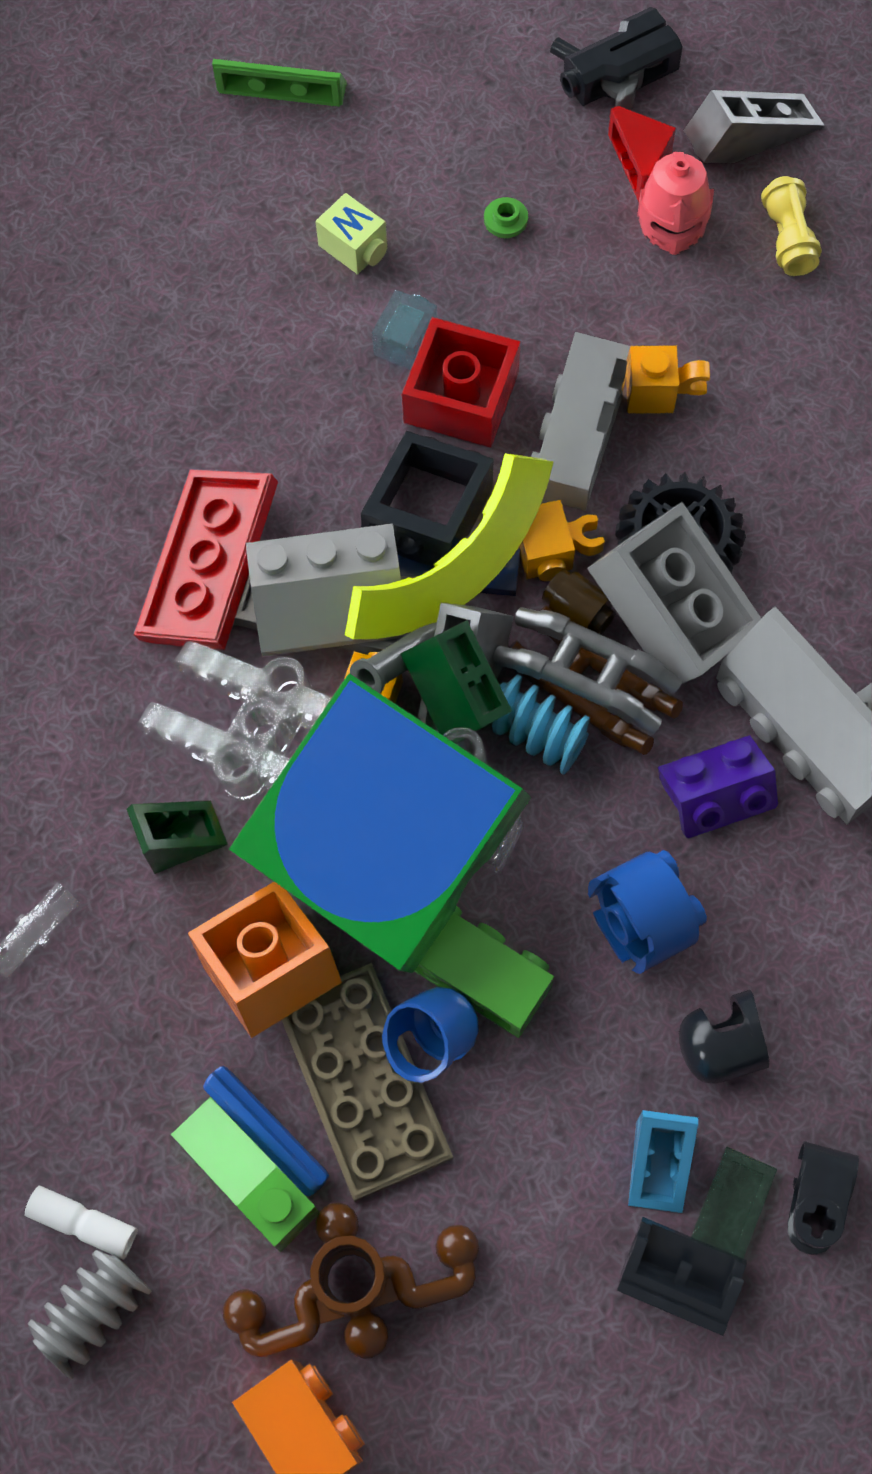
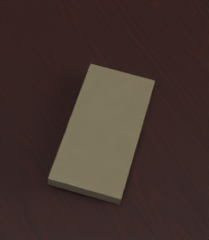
M372 963L340 976L342 983L282 1019L354 1202L453 1159L452 1152L423 1084L407 1081L394 1071L386 1057L382 1034L387 1015L392 1010ZM401 1034L397 1040L398 1049L404 1058L414 1065Z

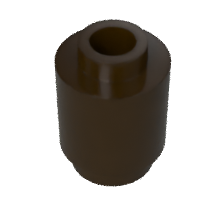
M562 569L553 577L542 595V600L549 605L553 612L570 618L571 622L600 635L609 627L616 615V611L611 609L613 605L602 589L578 572L570 573L566 569Z

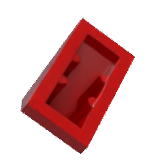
M617 106L611 108L608 136L639 202L640 190L644 189L656 162L666 155L672 154L676 128Z

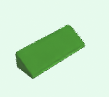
M213 59L212 63L216 87L219 93L339 107L343 103L347 82L341 73Z

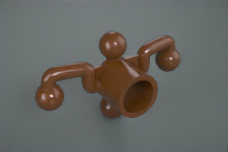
M331 1203L323 1207L318 1213L315 1222L316 1233L325 1244L314 1256L310 1268L311 1279L301 1284L294 1297V1308L298 1322L261 1334L260 1327L266 1317V1305L263 1298L257 1292L249 1289L238 1290L227 1298L222 1309L223 1320L228 1329L238 1334L241 1345L248 1354L255 1357H266L310 1342L317 1335L320 1324L343 1317H350V1321L347 1323L344 1331L345 1344L348 1350L355 1356L363 1359L373 1358L386 1347L388 1328L384 1320L377 1314L372 1313L371 1310L398 1300L407 1307L419 1309L465 1295L471 1290L476 1279L473 1262L476 1260L479 1252V1242L475 1233L466 1226L451 1225L443 1229L436 1241V1254L441 1263L453 1270L454 1275L416 1286L413 1272L403 1258L394 1255L380 1258L377 1250L364 1239L355 1237L359 1228L358 1217L351 1207L343 1203ZM355 1255L365 1259L370 1264L374 1272V1283L372 1289L364 1298L355 1303H345L339 1301L332 1294L329 1288L328 1277L332 1266L339 1259Z

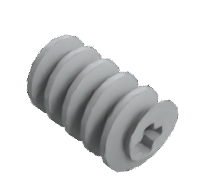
M95 1250L92 1256L99 1270L93 1273L80 1267L76 1271L83 1286L82 1289L79 1291L64 1284L60 1291L67 1305L62 1308L47 1302L44 1308L50 1323L44 1325L32 1319L28 1323L34 1338V1344L56 1368L70 1379L74 1378V1373L68 1362L69 1359L86 1365L91 1359L84 1342L86 1341L99 1347L106 1343L107 1340L100 1325L104 1324L118 1329L123 1324L116 1307L119 1306L132 1312L136 1310L138 1304L132 1290L136 1289L148 1295L152 1292L114 1254L110 1256Z

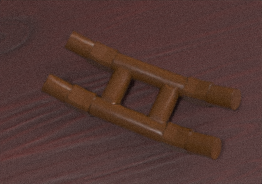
M547 605L541 609L552 611ZM549 636L558 646L563 640ZM517 640L508 647L517 650L521 648L526 649ZM580 648L569 669L582 674L590 666L601 674L608 660ZM627 668L615 690L619 689L630 694L643 703L644 707L652 711L657 710L674 719L680 715L683 709V702L668 695L657 686L647 683L637 675L628 672ZM522 674L533 685L539 686L540 690H545L550 695H554L564 705L572 706L573 711L581 717L584 715L590 717L589 723L598 728L611 741L623 747H629L643 755L651 751L654 745L653 737L635 729L632 724L608 712L607 708L540 678L538 680L530 675Z

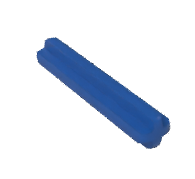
M221 1066L208 1076L203 1085L204 1090L305 1196H312L324 1186L329 1177L325 1168L227 1067Z

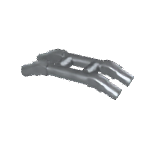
M523 607L518 609L515 616L517 626L536 630L539 634L563 640L551 661L549 657L535 651L498 646L493 657L495 665L515 669L518 673L530 675L538 680L540 678L607 708L608 712L617 715L627 723L631 722L650 736L659 729L662 719L643 707L644 704L630 694L619 689L615 690L626 668L628 672L639 676L647 683H653L670 696L679 689L682 679L667 670L664 664L652 655L639 649L637 651L571 622L570 618L547 610L536 611ZM580 648L608 660L597 681L569 669Z

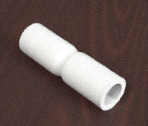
M40 1185L33 1191L25 1208L26 1217L66 1235H75L80 1241L111 1255L114 1254L120 1259L126 1258L138 1232L137 1228L97 1210H88L81 1203Z

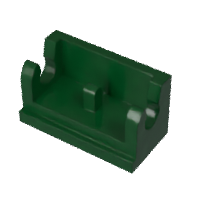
M468 620L400 653L439 733L449 740L454 741L477 731L512 711Z

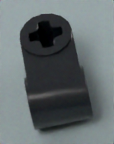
M803 1141L798 1159L802 1160L798 1178L794 1177L793 1180L794 1193L787 1222V1233L791 1243L797 1250L805 1254L817 1255L826 1252L842 1236L848 1205L856 1183L859 1156ZM813 1213L820 1216L819 1225L828 1229L818 1238L811 1236V1226L803 1223Z

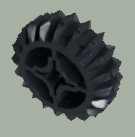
M686 472L680 475L679 482H673L665 473L660 479L659 486L648 479L643 484L642 492L633 490L629 496L628 504H624L620 509V521L616 525L615 536L620 540L617 546L640 531L645 522L650 524L683 502L707 539H709V535L701 528L702 523L706 519L712 525L717 535L718 545L715 546L713 543L711 545L732 574V565L740 562L743 553L741 547L744 545L746 534L744 530H741L744 522L743 514L734 513L736 507L735 499L721 500L723 494L721 485L709 490L706 488L707 481L705 476L701 477L696 484L688 482L689 478Z

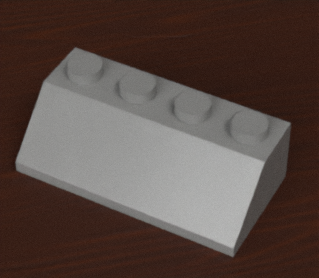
M774 607L762 617L722 660L716 677L719 681L717 684L718 689L732 706L740 704L751 717L750 725L762 741L766 743L772 741L784 754L783 762L788 771L799 780L805 778L818 792L816 799L821 808L833 818L839 816L848 825L872 806V711L783 614Z

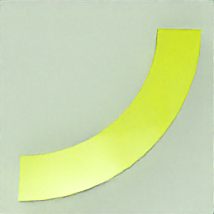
M505 453L496 485L482 512L483 519L468 539L463 538L449 553L435 563L433 569L416 578L408 577L400 581L376 586H353L345 635L352 639H381L403 635L437 622L441 603L465 605L478 595L501 572L527 535L547 489L553 461Z

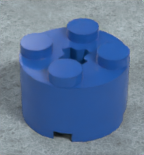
M665 850L657 854L644 852L592 879L588 885L589 899L598 895L601 907L593 912L596 923L618 959L622 963L632 959L636 963L632 971L638 974L695 945L699 939V926L707 921L701 902L694 895H688L679 880V869L676 861Z

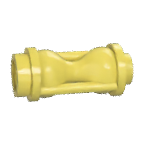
M782 176L774 179L763 190L761 199L768 215L777 223L779 231L776 241L777 264L789 276L805 275L812 272L819 265L822 249L814 232L806 225L804 217L806 188L804 182L798 178Z

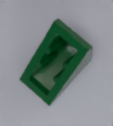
M211 801L131 804L127 808L143 855L154 874L228 845Z

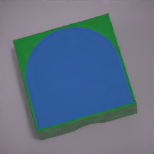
M348 673L229 850L400 971L413 973L455 912L461 893L469 880L490 860L532 797L523 788Z

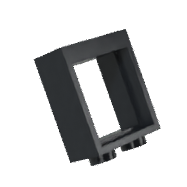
M406 431L360 513L361 528L393 524L397 555L435 567V563L449 553L463 538H468L492 491L494 459L473 450H465L440 442L430 436H422ZM410 466L467 486L447 525L390 507Z

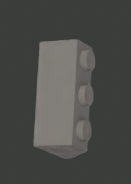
M683 502L623 541L587 568L644 652L652 655L663 663L667 670L682 679L681 684L703 675L729 654L762 619Z
M393 524L246 543L250 585L262 657L396 639L407 635L406 633L381 639H352L345 635L353 586H376L401 580Z

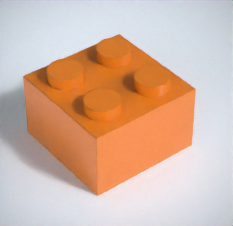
M276 882L270 883L188 932L203 968L251 1038L342 983L330 947L288 891Z
M291 1359L232 1402L276 1474H347L363 1462L357 1450L364 1446L365 1443L347 1415L342 1414L336 1418L325 1400L331 1397L333 1392L315 1365L308 1364L303 1367L300 1362Z

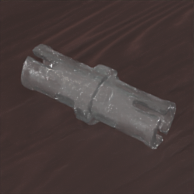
M56 882L53 885L54 887L26 916L21 913L14 920L17 926L0 942V973L6 979L10 980L17 969L40 945L45 949L51 942L49 936L81 905L67 889L64 890L65 888L60 883Z

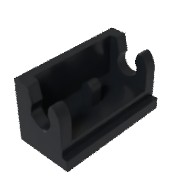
M642 1217L621 1271L617 1291L724 1336L744 1282L742 1276L747 1266V1260Z

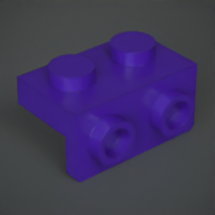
M750 735L658 767L661 783L679 811L681 830L686 838L698 836L775 809L778 806L775 769Z

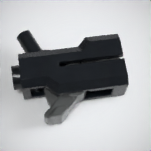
M649 7L622 20L618 32L581 50L557 37L551 45L550 53L564 61V72L560 74V82L565 94L569 98L576 97L582 106L602 97L616 99L615 107L621 106L632 111L636 90L679 70L683 48L680 39L669 25L665 26L666 21L657 9Z

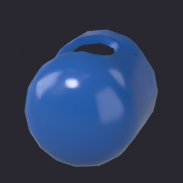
M435 987L423 991L399 1004L387 1015L382 1034L386 1057L394 1071L407 1081L422 1083L434 1079L444 1073L453 1061L464 1057L474 1046L479 1032L478 1017L469 1000L454 989ZM410 1030L421 1048L430 1056L441 1060V1064L433 1070L419 1069L412 1065L400 1053L397 1045L398 1037Z

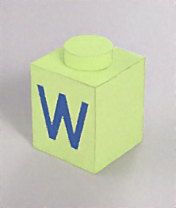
M347 193L341 196L316 220L318 245L356 274H359L368 264L375 266L384 257L387 250L386 222Z

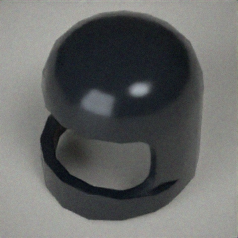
M751 990L734 994L730 997L732 1014L728 1020L711 1026L706 1014L699 1008L688 1014L680 1024L679 1044L681 1053L689 1070L698 1080L709 1084H717L769 1068L768 1050L754 995ZM741 1024V1026L729 1031H715V1029Z

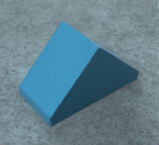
M645 1110L641 1112L636 1121L628 1206L683 1213L698 1128L697 1117Z

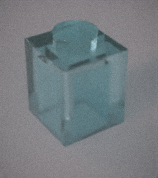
M395 290L372 331L374 355L411 370L432 317L437 318V305L430 303L420 295H409Z

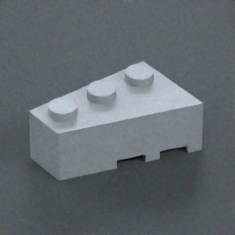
M575 332L563 375L559 374L552 397V401L555 403L552 413L546 412L539 436V440H543L540 453L533 451L531 457L553 461L543 500L550 502L561 500L562 505L586 511L622 400L630 352L629 345Z

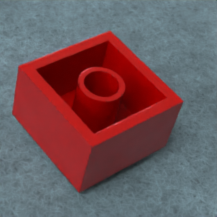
M432 317L402 392L404 423L491 448L519 373L521 341Z

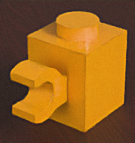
M677 345L630 346L626 372L628 413H674L677 394H707V381H710L709 362L698 360L678 367Z
M561 500L542 503L527 535L518 547L520 548V558L526 579L539 577L542 581H551L562 569L572 570L575 550L588 556L601 553L604 549V538L588 539L583 535L586 531L597 529V515H584L575 521L567 522Z

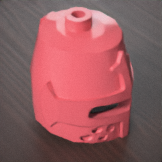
M673 152V154L666 155L656 162L644 189L640 190L638 217L642 232L645 237L647 236L654 246L656 244L660 249L669 251L672 255L680 254V251L689 249V246L695 245L698 239L703 237L711 215L714 189H709L707 172L701 161L691 155L684 154V152ZM653 222H656V223L659 224L660 226H662V227H664V228H666V229H668V230H670V231L679 233V234L669 233V232H667V231H665V230L659 228V227H658L657 225H655Z

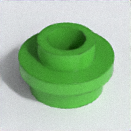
M498 198L492 201L484 212V224L487 230L500 238H512L519 235L525 230L528 223L526 207L514 198ZM510 213L512 216L502 217L500 214Z

